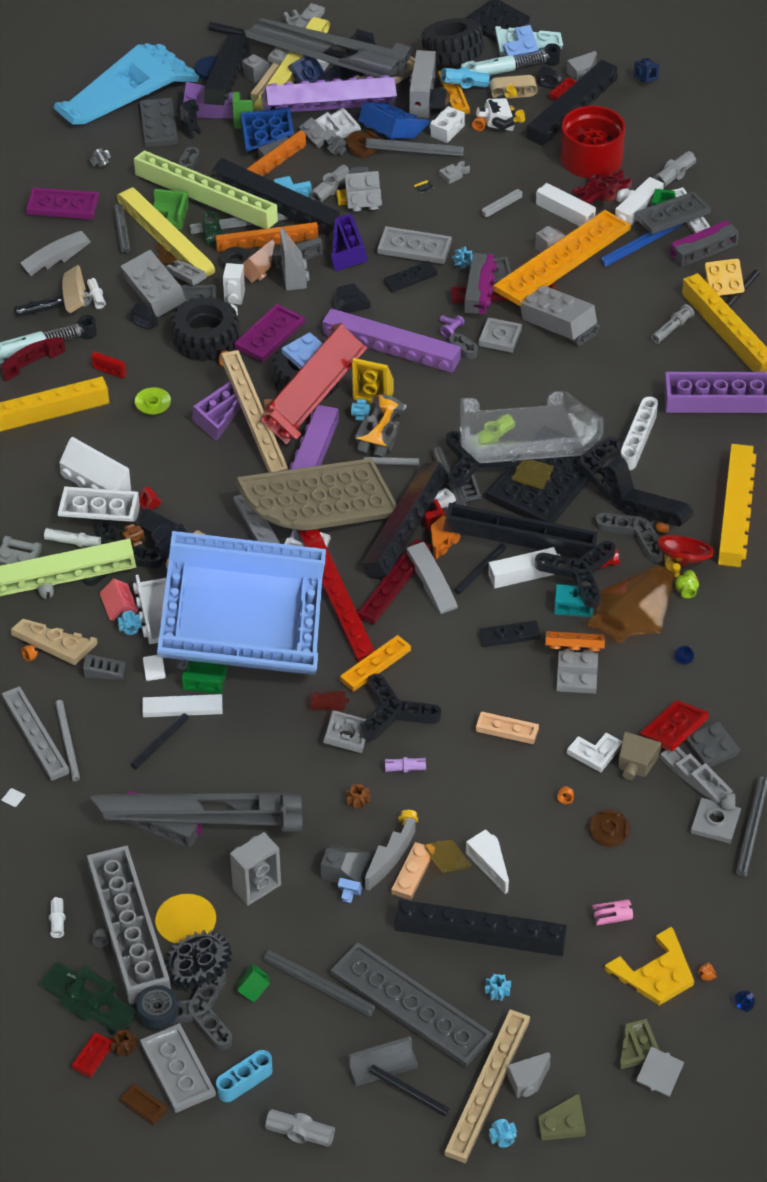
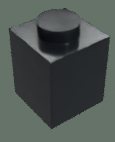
M437 87L436 89H431L429 108L433 113H441L450 105L451 94L446 88Z

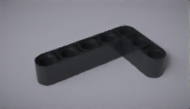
M617 456L604 467L603 471L611 501L617 510L676 527L682 526L693 516L694 511L692 507L685 502L634 489L629 467L624 458Z

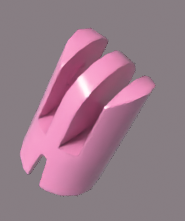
M626 899L592 905L593 911H596L593 913L594 918L598 919L595 921L596 926L632 920L633 910L629 908L631 905L630 900Z

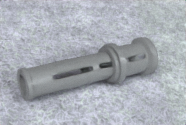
M683 304L678 312H674L671 315V319L651 335L652 341L659 344L677 327H682L687 319H691L694 316L692 307L688 304Z

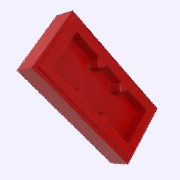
M567 77L549 93V98L556 101L577 81Z
M95 351L93 352L91 357L94 369L122 379L126 377L125 362Z
M95 1032L72 1063V1069L91 1078L110 1052V1044L114 1041Z

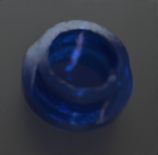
M680 646L675 651V659L681 664H689L694 660V652L688 646Z
M747 990L739 991L734 997L739 1009L745 1012L753 1009L755 997L751 992Z

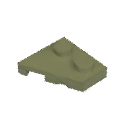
M647 1019L626 1024L620 1069L644 1064L651 1047L659 1050Z
M579 1094L538 1116L541 1141L586 1136Z

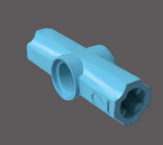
M467 67L460 69L444 68L441 71L440 80L443 83L459 84L464 89L472 86L485 88L490 83V76L488 73L470 71Z

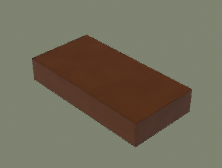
M133 1084L119 1098L121 1104L152 1126L168 1111L167 1106L136 1084Z

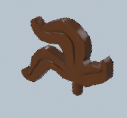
M156 244L155 249L160 253L157 258L162 264L171 265L177 260V257L169 253L168 257H165L168 253L167 250Z

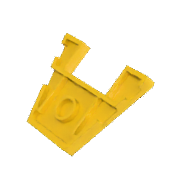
M672 927L656 935V941L666 952L664 955L636 971H633L619 956L607 963L604 970L608 974L612 973L619 977V981L624 984L628 983L635 987L638 993L659 1006L694 986L693 976Z

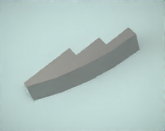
M82 231L50 243L26 258L21 264L29 275L32 276L44 266L48 270L60 260L65 263L91 241Z
M421 542L407 547V554L415 565V572L423 582V589L440 615L457 609L458 605L425 543Z
M679 747L673 752L665 750L660 754L659 758L674 773L717 804L721 802V797L724 794L733 793L728 785L706 763L701 765L691 754L686 755Z
M407 818L401 833L393 831L387 847L378 846L365 877V890H371L398 863L415 834V819Z

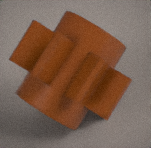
M133 523L123 527L125 530L121 533L123 540L130 539L132 547L142 544L141 539L144 538V533L139 525L135 527Z
M352 784L351 789L346 790L347 805L351 804L354 809L365 808L366 802L370 803L369 788L365 789L362 784Z

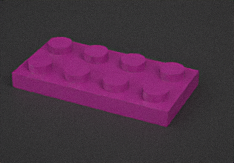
M33 187L26 213L27 215L93 219L99 200V192Z
M276 304L234 343V347L263 363L305 323V317Z

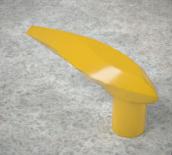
M664 554L667 570L672 576L677 578L680 576V564L675 563L674 560Z

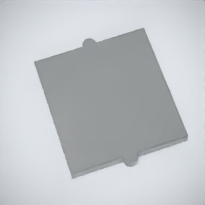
M651 1047L636 1082L650 1088L651 1092L656 1091L670 1097L684 1062L670 1056L669 1052L664 1053Z

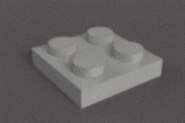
M488 317L479 339V346L513 353L522 330V324Z

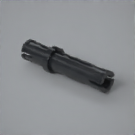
M60 295L36 302L29 301L28 304L15 306L16 317L27 314L34 315L39 311L65 305L64 297Z

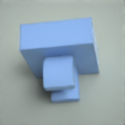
M344 878L339 879L338 887L343 892V902L351 903L353 894L361 895L362 886L360 882Z

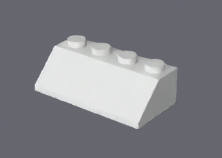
M70 438L59 462L61 475L65 479H69L83 488L131 491L129 468L76 438Z
M64 487L58 516L133 522L136 521L139 514V493L133 491Z

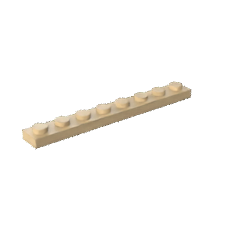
M239 351L221 353L220 358L268 473L288 470L273 431L261 421L264 410Z
M511 1009L509 1010L445 1150L446 1157L466 1164L508 1071V1065L511 1064L528 1027L530 1016Z

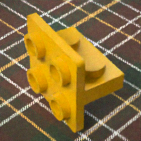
M739 259L705 263L707 275L705 281L719 296L739 294L745 291Z

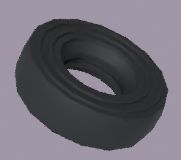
M231 247L222 253L221 266L225 270L226 263L243 264L251 255L244 248ZM241 258L242 261L233 263L230 262V259Z

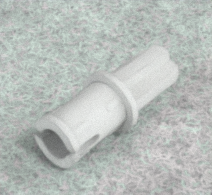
M95 278L88 279L89 294L92 296L95 307L97 309L104 308L106 302L102 295V289L99 288Z
M54 897L51 900V914L49 915V920L51 921L50 934L54 938H60L64 936V920L66 916L63 913V899Z

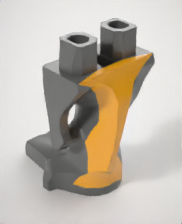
M380 394L377 397L373 396L372 403L375 405V409L371 416L365 417L356 434L358 442L357 451L367 455L369 448L373 447L375 448L373 454L375 457H385L387 451L391 452L399 427V422L391 421L394 415L401 417V414L407 408V405L398 399ZM379 414H384L382 420L379 421ZM369 423L373 424V428L371 430H367V425ZM388 427H391V433L389 435H386V429Z

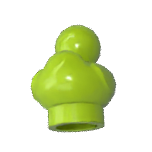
M692 570L685 571L683 575L678 576L676 579L675 588L681 593L683 598L694 597L699 588L698 578Z

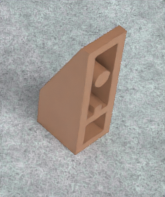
M273 239L243 263L244 275L251 283L257 279L261 281L267 276L265 272L271 266L275 244Z

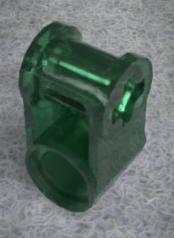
M213 211L206 212L202 225L206 245L210 246L211 243H216V235H223L217 213ZM212 218L215 222L210 224L206 219Z

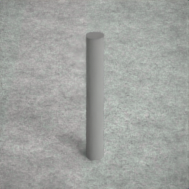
M364 457V459L372 458L374 463L378 465L419 466V458Z

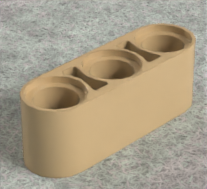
M532 75L493 78L489 83L493 98L498 97L502 93L505 94L507 92L506 88L510 84H513L514 88H516L517 95L508 98L531 97L538 92L535 77Z

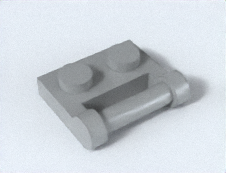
M5 536L0 547V566L38 558L42 550V544L37 542L34 544ZM10 546L16 547V548L25 549V550H30V551H32V552H31V553H28V552H23V551H19V550L10 549Z

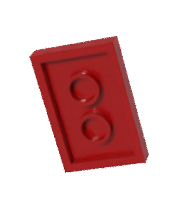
M676 700L641 731L640 736L661 742L662 748L673 752L709 718L708 711Z

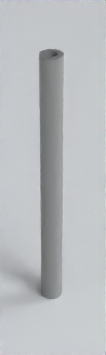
M57 700L55 705L72 781L76 782L80 780L65 708L63 701Z

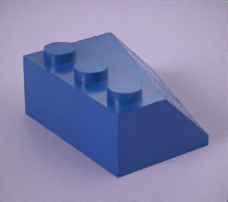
M363 102L358 120L364 123L365 127L373 128L376 133L385 134V137L391 140H395V138L414 139L430 124L428 119H417L418 115L403 112L402 109L387 103Z
M290 108L241 113V127L246 152L294 134Z

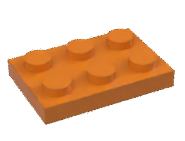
M546 631L545 645H549V648L561 649V646H569L570 650H580L581 647H587L589 651H600V648L605 647L604 634Z

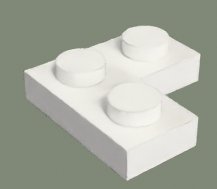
M605 733L598 743L593 745L578 736L567 749V754L601 773L621 749L623 741Z

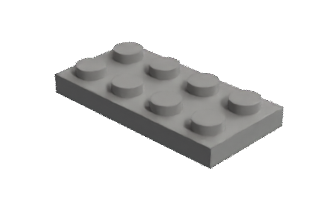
M386 226L378 246V254L445 264L452 243V237Z
M180 1023L140 1040V1045L175 1113L216 1096V1091Z

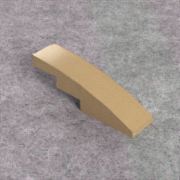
M79 265L63 275V297L66 310L69 313L84 305L83 298L85 297L84 290L86 288Z

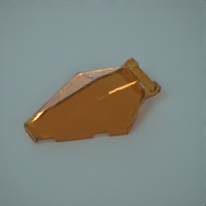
M658 565L601 590L597 614L591 617L588 625L593 628L597 627L615 637L616 641L623 643L631 635L660 633L675 574Z

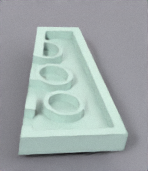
M495 26L500 56L506 55L503 47L504 43L518 41L515 28L501 29V27ZM533 32L539 52L550 43L557 44L563 49L560 32Z

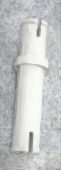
M46 528L44 532V540L74 544L80 548L101 545V537L89 536L82 532L78 534Z

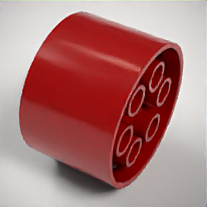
M583 106L570 111L562 121L560 160L564 168L570 173L583 178H588L592 174H600L602 177L608 176L618 170L623 163L625 122L623 118L614 110L602 106Z

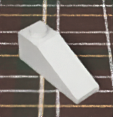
M485 829L466 841V854L506 894L508 893L509 879L499 841L495 835H491Z

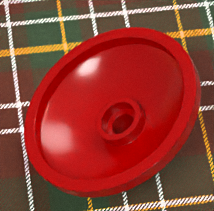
M666 535L660 537L657 542L659 549L680 565L700 563L710 559L714 554V549L709 544L691 537Z

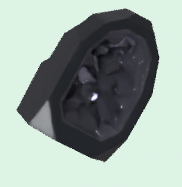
M541 66L538 71L537 83L542 87L555 89L563 82L562 76L557 71L552 70L551 67Z
M136 303L131 309V321L136 326L151 329L158 325V317L153 314L152 310L148 309V306Z

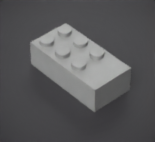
M151 250L121 265L126 281L157 317L186 301L179 283Z
M544 285L520 302L523 320L572 340L597 323L595 306L593 304Z

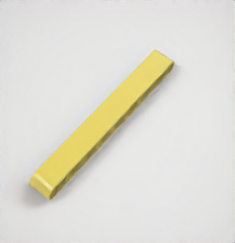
M313 17L306 28L327 33L330 22ZM289 51L268 84L284 85L287 82L294 83L295 78L288 66L305 55ZM261 94L254 103L253 112L263 111Z
M131 187L117 194V200L119 204L123 205V209L169 253L177 257V260L205 271L207 277L215 273L212 262L135 188Z

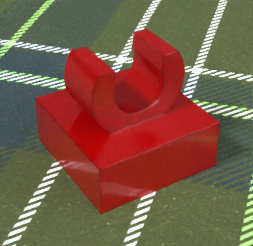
M144 487L139 496V503L143 510L147 507L153 511L154 507H159L162 503V500L157 497L158 494L154 493L151 487Z

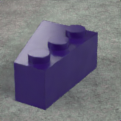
M352 213L335 218L333 253L331 255L335 271L368 261L365 247Z

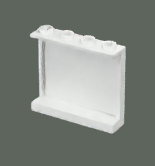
M136 575V583H133L134 594L139 595V597H136L137 608L142 609L139 612L141 623H145V626H142L144 638L148 637L149 644L158 643L167 578L140 582L139 575Z

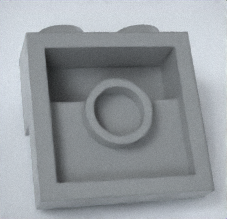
M379 171L345 174L348 209L352 208V211H362V207H368L369 210L379 209L378 206L382 205Z
M570 649L559 651L557 691L596 694L598 653L589 650L574 652V650Z

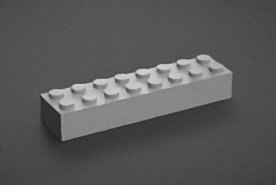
M128 845L87 855L89 872L129 1005L137 1003L140 993L148 987L165 986L171 989L170 979Z

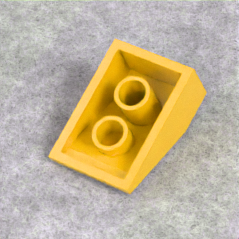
M353 358V399L367 400L366 402L372 403L373 396L377 397L382 394L392 397L394 379L388 365Z

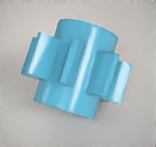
M466 247L455 250L456 254L452 257L455 262L454 265L460 266V269L471 266L472 250L466 251Z
M357 399V403H352L351 416H356V420L363 421L366 416H370L371 404H366L367 400Z
M133 611L122 613L121 618H118L119 631L124 630L127 635L137 633L138 628H142L140 614L135 615Z
M494 973L491 979L486 978L485 994L490 993L491 1000L502 1001L505 995L510 996L511 981H506L505 975H496Z
M499 1119L491 1125L489 1137L492 1144L498 1143L499 1147H508L514 1143V1138L517 1137L514 1122L508 1124L506 1119Z

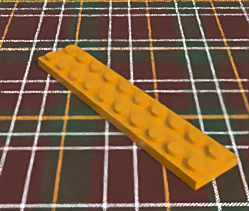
M604 210L494 284L493 291L520 306V302L543 285L548 287L631 229V224Z

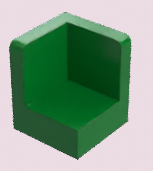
M655 189L652 206L676 198L675 191Z
M251 964L236 982L237 991L252 1002H255L270 984L269 975L254 964Z

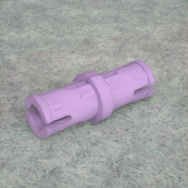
M403 757V759H385V771H404V773L413 770L426 771V758L407 759V757Z

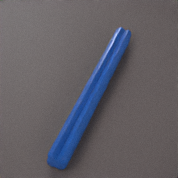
M682 224L654 234L648 232L603 256L601 264L608 266L681 227Z

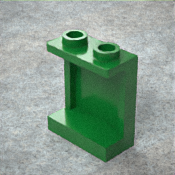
M189 661L186 672H183L182 675L183 690L222 694L228 665Z

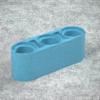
M259 1050L221 1074L216 1080L218 1098L223 1102H231L268 1078L273 1072L271 1054L268 1051Z

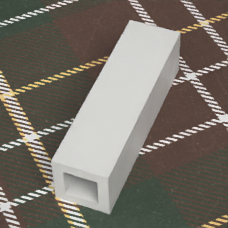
M649 177L616 208L615 216L630 223L632 226L637 221L635 219V212L652 206L655 189H663L664 183Z
M548 183L540 187L536 192L537 205L578 226L595 217L596 207Z
M553 547L489 562L488 575L494 589L555 575L537 570L535 568V557L542 552L559 556L560 554H557Z

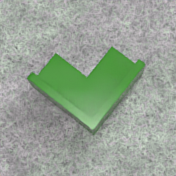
M233 92L234 128H242L241 113L253 112L254 106L252 100H240L239 92Z
M155 189L153 207L163 216L167 217L166 219L176 229L182 230L189 208L188 193Z

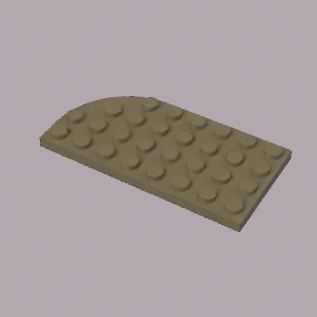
M372 458L237 477L235 482L245 502L253 511L276 525L290 529L312 530L385 519L391 516L397 506Z

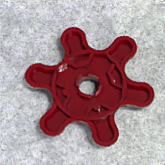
M622 169L603 177L600 174H592L588 177L589 183L587 185L574 188L572 193L575 197L582 196L580 200L588 204L597 199L610 202L616 199V192L632 186V179H622L624 177Z

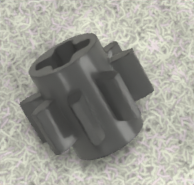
M339 135L336 138L331 136L327 141L329 144L327 149L336 156L338 153L342 155L347 150L345 147L347 142Z
M99 148L91 153L93 157H91L90 161L93 166L96 165L98 168H102L110 163L108 159L111 155L108 150L103 151L102 148Z

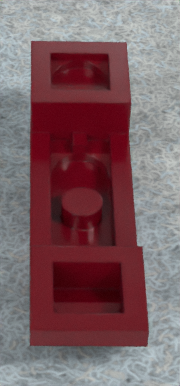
M57 337L41 340L15 352L1 367L3 380L6 382L20 375V368L45 356L52 359L64 353V339Z

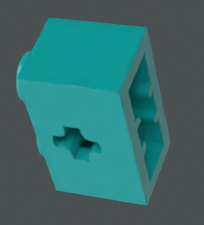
M556 585L554 615L593 617L594 607L590 608L584 605L577 586Z

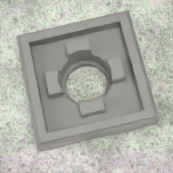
M332 710L323 743L362 753L366 739L361 736V726L367 719ZM348 731L353 735V737L350 738V735H345L343 733L341 736L340 732Z
M701 798L691 828V834L731 844L741 808L735 807V810L724 809L720 802L717 804L712 800ZM714 814V816L720 818L723 816L724 819L721 822H714L709 816Z

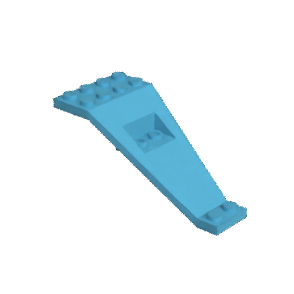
M146 43L145 45H137L69 102H55L54 109L71 124H86L144 95H149L151 92L171 82H198L199 75L192 68L187 67L184 61L176 58L175 54L169 52L162 44L151 45Z

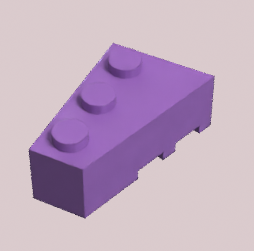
M186 82L184 102L191 99L196 100L199 106L197 118H233V92L229 93V99L225 101L224 106L204 104L205 86Z
M228 382L193 406L192 420L216 442L241 408L231 382Z

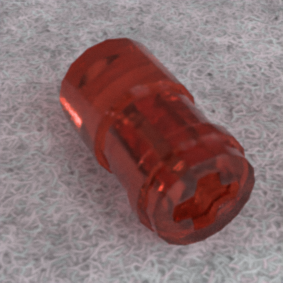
M345 691L311 692V710L345 711V703H349V698H345Z

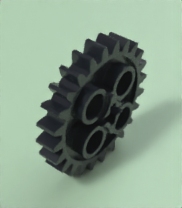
M203 930L200 935L197 932H194L193 937L186 935L185 941L179 939L180 944L173 945L174 951H168L169 957L164 959L171 983H175L176 987L181 985L183 989L189 985L193 989L196 984H198L199 988L202 987L204 982L209 985L210 979L217 980V974H224L222 968L229 967L227 962L232 961L230 957L232 951L224 935L221 936L219 932L214 934L212 930L206 934L205 930Z

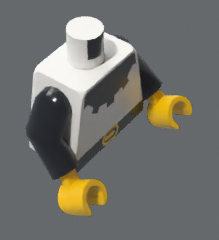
M513 84L507 86L505 94L502 93L494 99H488L484 107L477 108V117H484L487 126L513 131L517 121L519 123L525 121L524 110L521 109L515 112L512 101L508 98L517 95L516 88H514Z

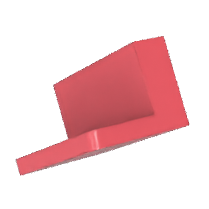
M113 578L100 592L110 620L114 621L121 612L133 611L135 614L138 612L127 583Z

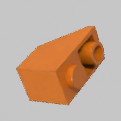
M443 515L431 525V545L435 560L444 555L453 544H457L461 537L458 533L443 531L445 516Z

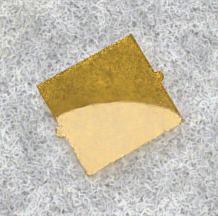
M523 457L520 465L516 467L513 481L543 489L547 481L550 480L554 466Z
M452 839L441 842L437 841L436 843L424 846V849L442 873L458 872V870L470 868L471 866Z

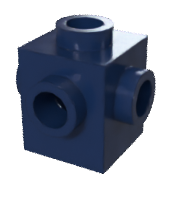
M642 58V60L635 61L633 77L645 83L658 80L660 64L651 61L650 58Z

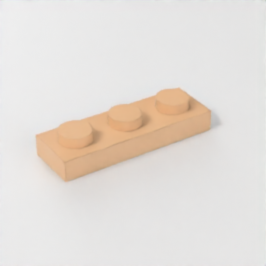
M486 712L480 713L476 725V732L529 744L535 743L539 730V724Z
M417 842L414 843L392 887L393 895L412 900L432 859L434 848Z

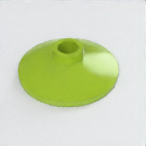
M156 387L144 389L135 397L136 408L145 414L162 413L171 404L169 393Z

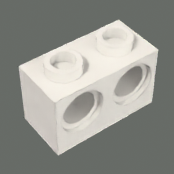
M448 106L430 123L431 137L448 143L465 126V113Z

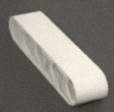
M645 397L641 401L621 449V457L626 460L629 470H633L636 467L655 422L658 401L654 397Z

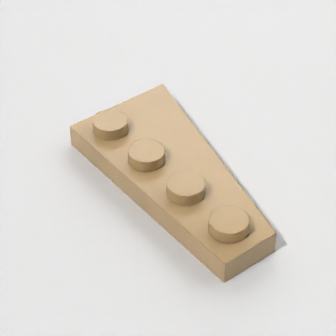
M22 619L11 629L12 636L73 665H76L97 645V638H83L82 634L75 632L73 635L64 633L63 629L60 628L49 629L46 628L45 624Z

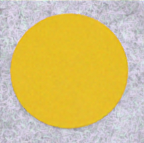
M180 894L169 898L159 907L155 917V924L161 936L170 942L180 944L179 939L185 941L186 935L193 937L194 932L200 935L203 930H205L206 934L213 930L216 924V912L212 904L205 898L195 894Z

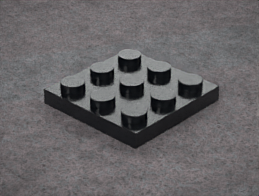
M490 0L465 17V19L476 20L481 25L482 35L497 42L495 26L501 27V29L522 27L530 22V16L500 0Z

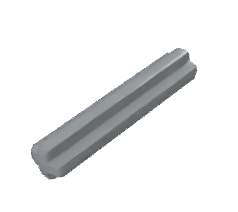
M516 189L482 208V216L487 218L522 198V191Z

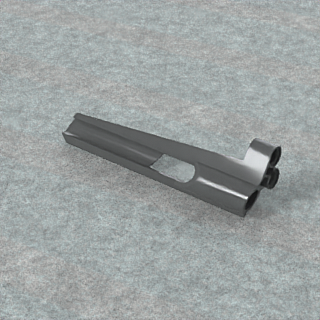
M265 18L259 19L252 28L245 30L247 38L377 78L384 75L394 77L395 74L403 76L407 68V61H409L412 54V47L397 42L390 49ZM333 45L357 52L352 56L342 59L323 54Z
M291 793L96 794L91 796V802L95 804L105 820L278 825L281 827V832H302L301 795H293ZM224 801L237 810L205 811L199 802Z

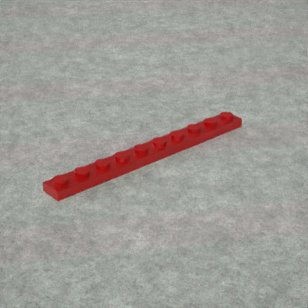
M319 529L297 530L304 547L326 549L322 587L358 663L375 651Z

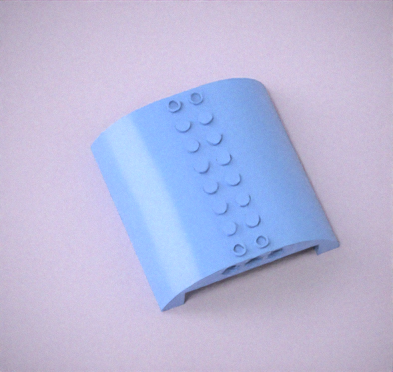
M172 531L157 657L315 675L318 661L317 641L326 549Z

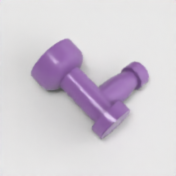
M442 315L440 322L446 323L440 329L442 336L449 339L454 334V330L464 324L463 317L458 315L452 319Z

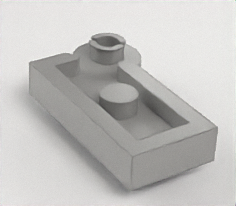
M312 117L299 126V129L306 133V137L317 148L324 145V141L327 142L331 136L336 138L334 130L325 131Z

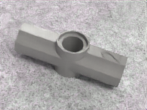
M688 151L675 161L670 159L664 169L654 176V179L664 183L663 187L667 186L674 179H682L686 170L696 163L694 154Z
M339 166L333 173L325 174L323 181L310 192V198L321 203L329 195H335L338 187L345 182V174H350L348 166Z
M273 1109L269 1111L265 1124V1129L285 1134L296 1143L309 1141L326 1147L332 1144L335 1127L315 1122L306 1114L296 1113L295 1115H290Z

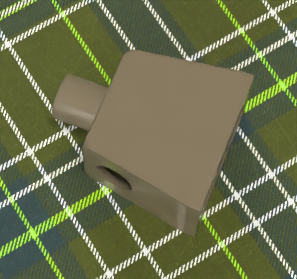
M625 732L618 767L624 771L623 777L627 780H633L635 775L646 776L660 757L661 742Z

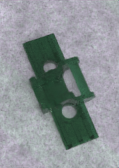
M57 961L39 982L41 987L61 998L60 1003L63 1008L86 1022L92 1018L115 1033L118 1032V1029L125 1030L137 1015V1010L113 996L118 984L102 978L91 971V968L87 965L76 973ZM86 978L105 990L103 992L96 991L95 994L85 988L84 984ZM70 984H73L70 987L71 989L69 991H66V987ZM103 1005L111 1006V1010L107 1013L99 1011Z

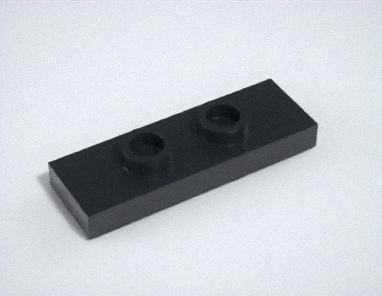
M429 261L385 277L384 284L393 293L436 276L437 270Z
M537 620L480 628L483 647L541 639Z

